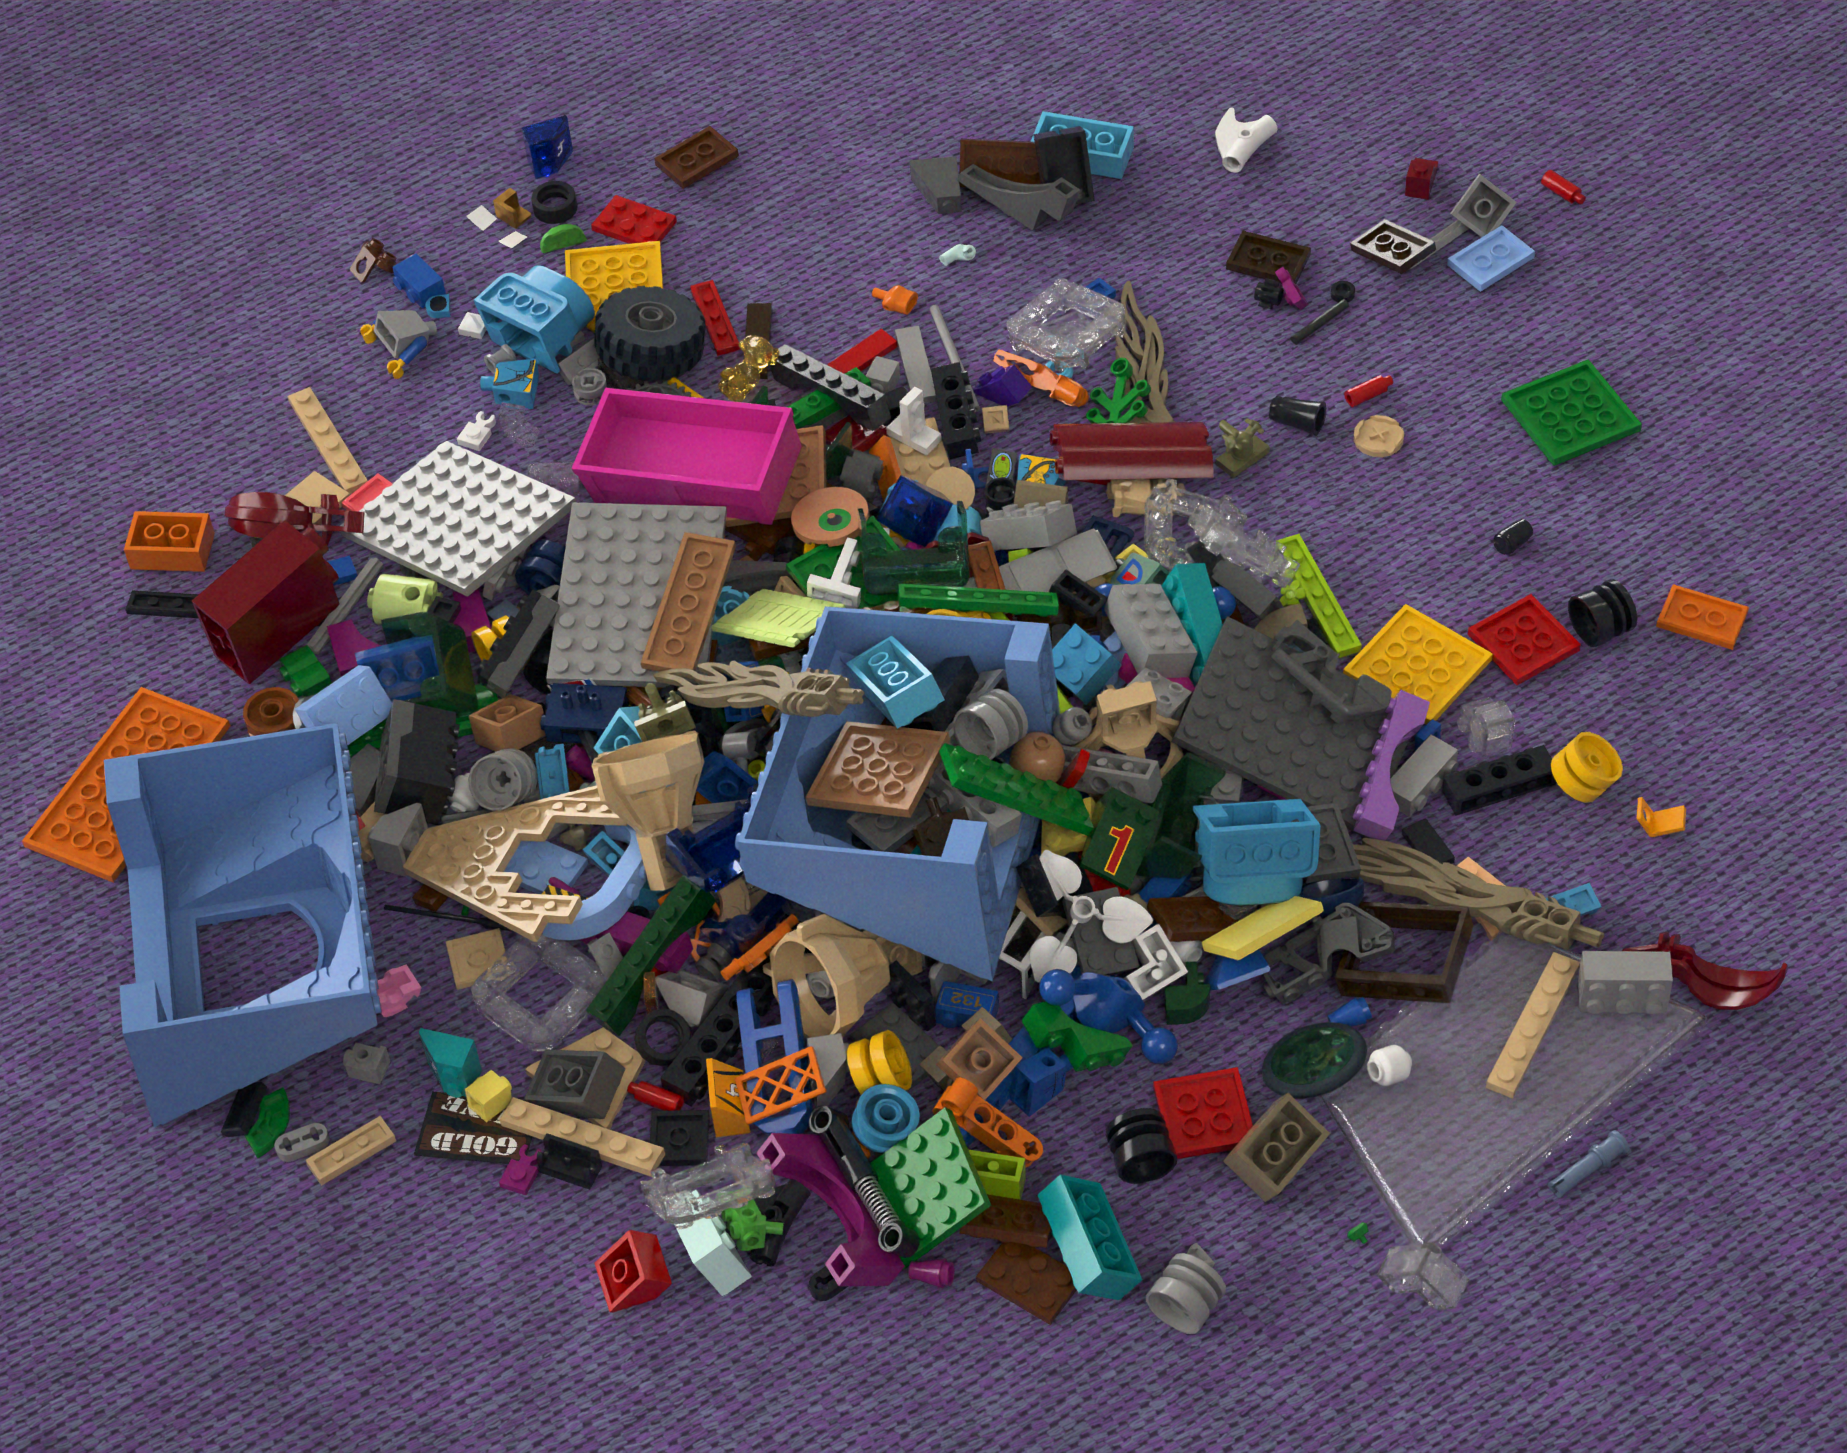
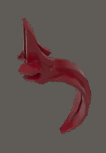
M248 492L232 497L229 500V505L225 506V517L228 518L229 526L238 533L251 537L264 538L284 520L299 532L307 527L315 531H322V538L327 546L335 531L364 532L365 512L339 510L337 495L321 494L320 507L306 506L294 498L281 494ZM313 513L322 514L321 524H312ZM332 515H345L344 526L331 525Z
M1669 932L1659 934L1658 944L1624 948L1622 950L1670 952L1673 978H1678L1680 982L1686 984L1689 991L1704 1005L1719 1010H1739L1756 1005L1780 987L1788 970V964L1783 963L1781 968L1770 971H1747L1719 966L1698 957L1692 947L1679 944L1681 940L1680 934H1674L1670 937Z

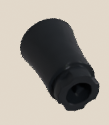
M1276 396L1270 404L1269 419L1317 436L1325 422L1326 403Z

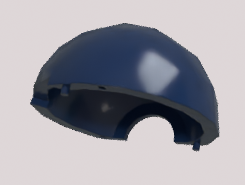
M1358 877V879L1338 878L1311 882L1302 886V895L1300 897L1321 902L1324 911L1315 917L1318 918L1320 916L1323 919L1336 911L1335 907L1342 903H1351L1359 907L1364 896V880Z

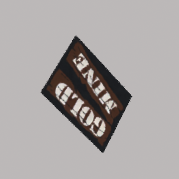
M432 1091L414 1155L509 1164L511 1159L520 1160L519 1151L524 1144L528 1145L525 1154L528 1155L532 1136L501 1126L499 1119L505 1109L486 1122L468 1107L467 1097L455 1098L444 1092Z

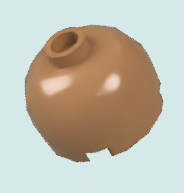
M1044 732L1027 733L1025 737L1014 744L1009 758V765L1012 768L1022 772L1028 771L1035 775L1036 778L1044 781L1052 780L1056 782L1059 780L1065 764V753L1062 745L1055 737Z

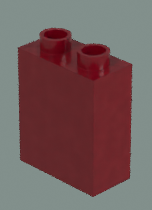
M284 520L192 600L214 656L248 684H251L340 604L333 586L339 579L338 574L323 558V555L329 551V548L323 538L312 528L307 527L300 533Z

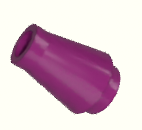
M574 745L565 755L566 767L594 782L595 777L592 763L584 747L580 748Z
M946 1258L919 1262L911 1261L909 1265V1278L940 1288L951 1286L954 1279L953 1262H947Z

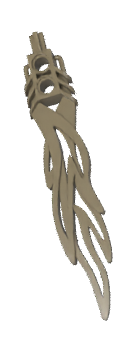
M1127 281L1121 295V314L1130 330L1132 340L1128 336L1119 316H1115L1114 335L1117 344L1115 347L1116 359L1126 358L1133 367V374L1126 381L1124 396L1131 391L1130 380L1134 388L1138 381L1146 380L1147 376V382L1151 386V392L1148 394L1150 409L1148 408L1147 413L1143 417L1138 418L1135 416L1130 423L1176 422L1165 407L1168 396V373L1166 369H1163L1164 345L1160 329L1152 315H1149L1148 320L1142 315L1137 306L1131 282ZM1127 300L1136 321L1145 333L1144 351L1140 345L1137 327L1128 314L1126 308ZM1122 339L1124 340V342H1125L1126 345L1128 346V348H1129V350L1131 351V353L1127 350V348H1126V346L1124 345ZM1155 345H1156V347H1157V349H1158V353H1159V354H1158L1157 363H1156ZM1134 357L1142 361L1140 370ZM1163 386L1162 392L1160 394L1159 388ZM1138 396V397L1127 407L1128 410L1131 409V405H1132L1135 401H1137V400H1142V398H1141L1140 396ZM1167 478L1150 479L1152 480L1153 490H1158V493L1168 489Z
M731 661L729 665L713 662L698 664L699 670L709 676L699 674L688 668L669 669L653 674L659 683L679 686L678 691L689 703L709 708L728 706L732 708H753L770 705L779 709L783 714L818 717L823 714L840 715L849 704L861 705L864 702L862 696L865 694L862 689L850 688L848 685L850 683L849 678L835 675L829 669L823 671L822 669L814 670L807 668L806 672L788 674L784 669L773 665L749 668L736 661ZM721 673L730 676L734 679V681H728L727 678ZM684 678L693 679L701 685H693Z
M1363 838L1362 845L1352 844L1361 867L1360 875L1352 877L1356 879L1361 877L1365 882L1381 885L1386 893L1417 897L1425 900L1430 905L1468 907L1471 917H1481L1496 926L1499 931L1535 944L1549 943L1569 950L1575 940L1594 947H1600L1602 944L1604 933L1580 925V912L1559 905L1558 901L1553 897L1548 896L1547 901L1542 893L1535 892V896H1533L1532 892L1524 887H1510L1487 883L1465 869L1446 862L1441 864L1418 850L1393 842Z

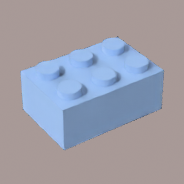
M358 665L298 706L295 711L306 728L338 723L339 732L345 733L347 745H349L388 717L392 702L369 666Z

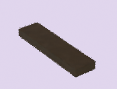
M747 303L743 380L768 379L769 361L767 357L770 352L772 303Z

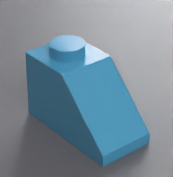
M601 831L583 849L586 857L607 877H609L625 852L604 831Z

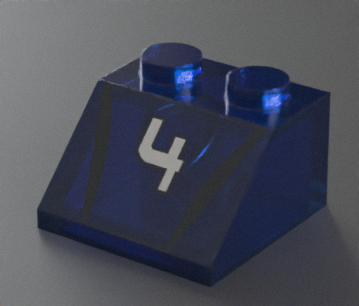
M564 115L522 127L527 160L535 179L558 173L573 152L567 116Z

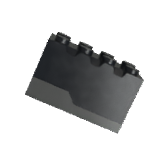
M393 699L381 735L374 812L389 814L419 803L422 804L426 822L438 825L441 814L446 815L449 804L447 797H452L455 789V781L451 780V777H454L457 762L453 761V758L455 759L458 743L454 742V740L457 739L460 724H456V712Z

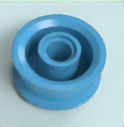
M890 1084L872 1086L860 1096L857 1107L853 1112V1132L857 1139L871 1151L885 1153L899 1141L907 1138L917 1128L920 1117L918 1105L914 1098L900 1087Z

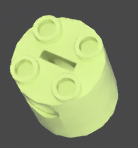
M382 574L379 576L375 587L369 590L367 605L368 608L372 609L373 619L377 625L434 631L437 624L427 622L425 615L436 596L443 598V594L438 592L437 582L432 579Z

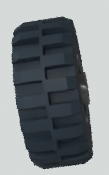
M657 286L626 288L619 293L615 292L599 307L595 320L594 346L598 356L610 369L613 368L616 373L622 376L626 375L631 377V379L647 381L671 380L673 377L678 378L687 371L692 370L702 358L706 329L705 318L695 302H691L687 296L680 295L674 290H666Z

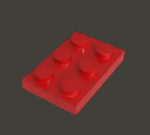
M615 195L591 224L594 232L628 244L661 242L676 224L677 219L675 215Z

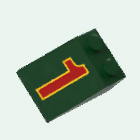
M1111 786L1095 805L1091 820L1094 829L1086 838L1079 866L1128 890L1153 836L1159 811Z

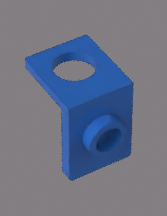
M966 449V463H962V470L970 475L975 489L985 488L986 482H981L978 477L982 473H988L989 467L973 469L971 449Z

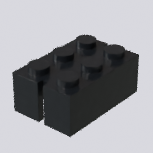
M1077 126L1060 129L1059 135L1055 131L1033 134L1040 184L1054 183L1062 177L1080 189L1076 204L1095 201L1085 130Z

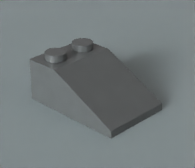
M545 1049L524 1100L535 1105L583 1118L605 1119L626 1068L602 1051Z

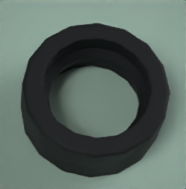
M562 181L545 182L539 185L532 193L533 211L539 221L547 224L563 223L571 219L577 211L576 194L574 188L568 183ZM553 197L567 199L564 204L557 207L541 205L545 200Z
M668 1009L653 1010L643 1018L636 1029L634 1038L636 1050L650 1064L659 1066L670 1065L690 1040L691 1033L688 1023L677 1012ZM655 1022L669 1023L678 1032V1045L669 1053L657 1052L647 1043V1030Z

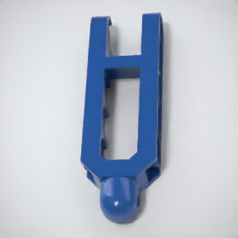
M793 979L778 982L777 985L782 1023L779 1025L761 1028L760 1016L756 1013L755 1000L752 994L755 993L754 989L748 988L737 991L745 1074L763 1066L761 1055L763 1040L783 1036L786 1056L805 1049L799 994ZM807 1057L797 1060L795 1066L806 1071L808 1067ZM792 1070L788 1077L789 1087L796 1090L803 1075ZM759 1078L746 1081L749 1093L752 1094ZM809 1079L802 1091L804 1094L811 1092ZM764 1083L758 1097L769 1101L770 1098L766 1094ZM812 1099L793 1106L787 1115L774 1118L766 1117L753 1124L767 1136H770L771 1133L802 1134L809 1127V1117L813 1111ZM755 1101L750 1109L752 1116L763 1112L766 1105Z

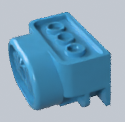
M541 265L532 267L522 277L515 273L501 275L474 299L478 312L494 343L499 346L507 344L514 353L526 359H537L538 365L557 374L560 372V368L555 357L558 354L566 357L572 354L570 343L575 339V335L593 320L595 315L590 298L577 283Z
M1301 799L1193 806V812L1200 821L1199 830L1195 832V840L1198 843L1199 860L1204 866L1203 891L1210 899L1223 904L1241 906L1281 903L1300 895L1303 877L1310 876L1317 869L1320 842V823ZM1295 819H1298V820H1299V822H1291V821H1293V820H1295Z

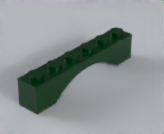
M685 875L677 882L586 1009V1012L598 1024L618 1036L622 1034L636 1014L643 987L659 958L680 935L701 923L716 902V899L702 884Z

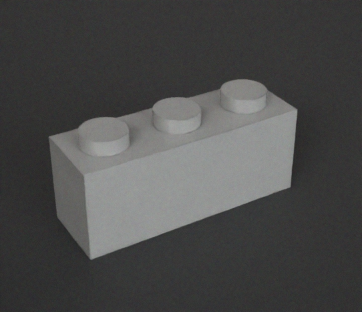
M1432 734L1423 742L1390 779L1393 795L1400 812L1410 817L1416 810L1420 811L1423 809L1427 802V797L1431 793H1437L1441 788L1444 776L1457 770L1459 765L1457 762L1458 749Z

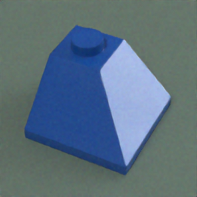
M714 751L704 758V765L696 791L711 803L751 799L752 793L757 791L758 781L727 756Z
M1259 949L1240 960L1216 955L1204 984H1210V990H1220L1271 970Z

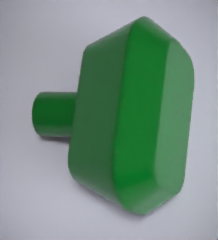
M1362 1222L1347 1233V1238L1353 1242L1360 1239L1363 1244L1368 1242L1364 1236L1369 1232L1367 1223Z

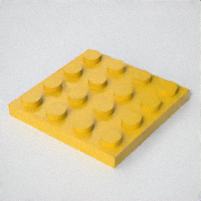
M660 241L565 250L566 277L577 283L590 298L595 311L592 321L596 320V313L601 304L606 299L608 300L615 292L619 293L623 289L637 288V286H657L663 289Z
M1405 604L1343 669V674L1355 680H1358L1361 675H1368L1390 688L1392 698H1395L1401 689L1429 701L1430 704L1424 722L1427 725L1432 719L1436 721L1492 661L1493 654Z

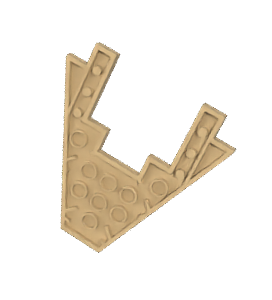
M596 785L509 807L504 810H497L427 828L403 865V869L406 875L533 942H537L547 923L572 924L583 903L579 896L516 893L523 881L520 874L504 872L521 841L545 842L555 823L627 826V823L601 802Z

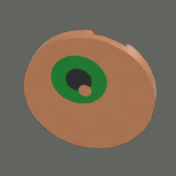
M828 487L816 490L803 497L792 511L791 522L794 533L801 541L809 545L816 543L828 544L829 547L844 544L847 537L854 539L863 532V527L869 517V509L865 498L858 492L844 487Z

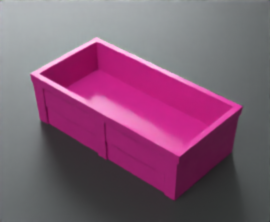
M605 388L571 469L579 477L595 503L725 506L727 517L757 521L760 524L772 525L802 446L793 420L792 408Z

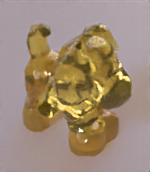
M748 335L741 340L738 345L744 352V360L737 363L734 368L727 367L720 373L722 380L718 383V388L730 401L742 402L745 395L758 385L759 373L766 366L776 364L780 351L762 337Z

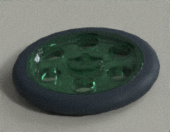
M1324 1022L1299 1028L1280 1039L1269 1050L1262 1066L1263 1081L1276 1094L1283 1096L1289 1093L1294 1099L1313 1098L1330 1093L1349 1082L1360 1071L1366 1058V1041L1360 1032L1342 1023ZM1314 1040H1320L1319 1042H1317V1043H1315V1044H1309L1310 1042H1312V1041H1314ZM1337 1044H1344L1339 1048H1333ZM1296 1054L1292 1058L1285 1059L1288 1055ZM1337 1062H1344L1339 1066L1333 1067ZM1290 1072H1296L1294 1075L1290 1077H1284L1286 1074ZM1314 1076H1320L1316 1080L1308 1081L1310 1078Z

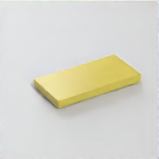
M1294 896L1281 903L1267 904L1202 941L1203 949L1209 953L1240 960L1324 911L1322 903Z

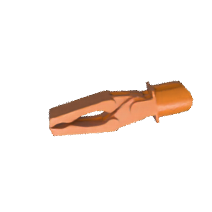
M1000 349L996 352L993 361L999 366L1006 368L1013 365L1009 361L1026 364L1034 374L1026 375L1018 365H1014L1031 386L1051 392L1050 398L1071 407H1081L1088 402L1089 395L1087 390L1081 384L1072 380V378L1063 375L1058 376L1048 366ZM997 355L1004 356V360H1001Z

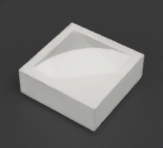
M470 312L466 313L458 328L459 335L471 336L477 339H482L487 330L481 316Z

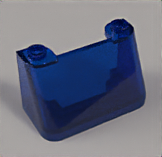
M758 783L747 789L749 797L743 804L740 801L735 803L734 812L695 834L688 829L684 831L683 835L678 828L666 834L665 858L672 868L705 892H717L725 884L744 874V870L740 869L741 856L739 850H736L735 840L737 833L742 831L744 814L750 810L751 795L757 791Z
M768 892L747 915H736L732 919L726 918L722 922H718L713 918H707L699 929L712 943H716L724 948L733 959H739L770 934L784 915H788L798 903L776 893Z

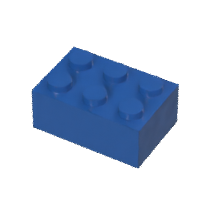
M431 633L354 653L357 665L369 666L391 702H393V699L404 701L447 689Z

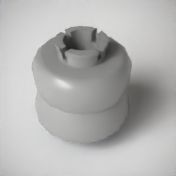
M1069 708L1064 713L1058 715L1053 721V733L1062 744L1075 745L1091 733V718L1081 708Z

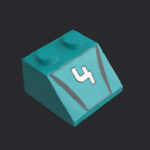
M420 1028L419 1035L427 1063L442 1090L455 1098L466 1097L465 1088L470 1086L480 1076L482 1071L474 1040Z

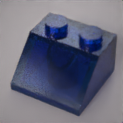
M900 475L876 520L906 539L926 547L928 543L935 539L953 503L943 493Z

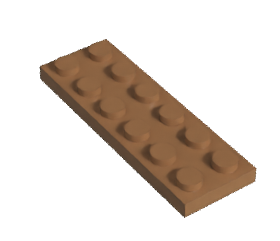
M684 532L641 660V667L643 669L659 672L678 668L696 670L736 548L735 541Z

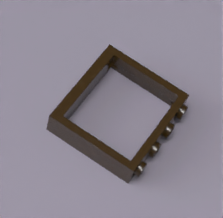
M1361 901L1358 908L1377 918L1390 928L1455 931L1442 976L1358 970L1360 960L1350 951L1344 950L1335 975L1340 995L1450 1003L1473 930L1469 908Z

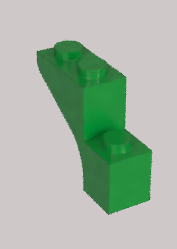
M1047 1002L1033 1004L1022 1020L1037 1049L1048 1046L1054 1048L1061 1045L1075 1072L1087 1069L1088 1071H1093L1106 1065L1117 1066L1126 1059L1125 1056L1132 1048L1128 1038L1081 1025L1068 1017L1060 1006H1054Z

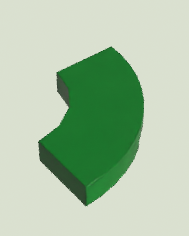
M283 1087L263 1097L259 1106V1118L249 1130L248 1135H244L257 1159L269 1152L275 1146L277 1138L283 1135L287 1129L290 1118V1104Z

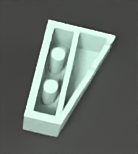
M694 1190L667 1209L693 1264L722 1296L728 1294L752 1277L737 1252L734 1241L725 1231L727 1228L718 1214H715L718 1209L709 1196L703 1198L697 1190Z

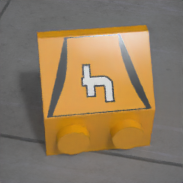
M713 1058L706 1059L710 1108L716 1137L750 1133V1124L747 1125L745 1122L735 1081L736 1077L744 1074L743 1070ZM744 1082L745 1091H747V1082Z

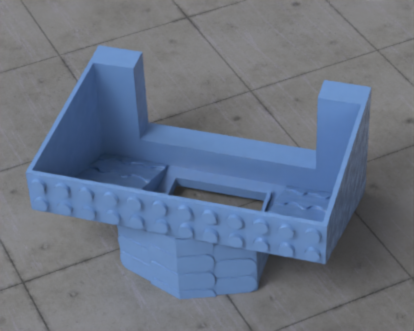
M825 606L822 616L817 618L816 632L814 636L810 637L809 651L807 655L803 656L801 672H806L807 668L814 670L822 669L823 671L829 669L835 675L849 678L850 683L848 685L850 688L858 689L846 663L892 635L929 671H933L945 658L968 655L978 675L982 671L1004 669L1007 675L1009 693L1018 700L1027 716V733L1044 732L1055 737L1052 726L1055 718L1060 715L1049 624ZM865 695L862 696L864 702L861 705L849 704L840 715L823 714L818 717H806L782 713L779 732L774 734L773 748L766 755V767L764 772L761 771L759 774L757 791L751 795L750 810L745 812L742 831L737 833L735 840L736 850H739L741 856L740 869L744 870L746 882L772 894L781 895L807 908L816 909L860 930L861 928L891 942L907 946L944 964L949 963L982 979L993 981L1022 883L1016 866L1029 859L1040 818L1020 812L1022 816L1018 834L994 848L990 843L987 822L953 819L941 857L862 850L854 847L855 834L847 828L846 820L858 811L808 806L805 797L846 721L880 725L885 715ZM1014 744L998 755L1008 765Z
M338 723L104 760L107 806L128 869L136 983L120 986L122 1030L154 1127L160 1124L164 1125L193 1109L197 1110L236 1089H242L271 1073L275 1074L314 1053H320L378 1025L376 1014L382 1013L380 998L377 993L379 986L374 968L376 966L373 950L374 943L371 926H369L370 913L368 903H366L367 889L363 878L365 872L360 854L362 853L360 837L358 836V818L355 813L357 806L355 794L351 793L354 788L352 771H350L351 758L349 750H346L348 749L346 735L339 732ZM287 911L297 914L309 925L317 938L319 946L318 962L315 971L247 1004L205 1011L198 926L208 924L215 926L219 925L218 923L269 914L276 916L277 913Z

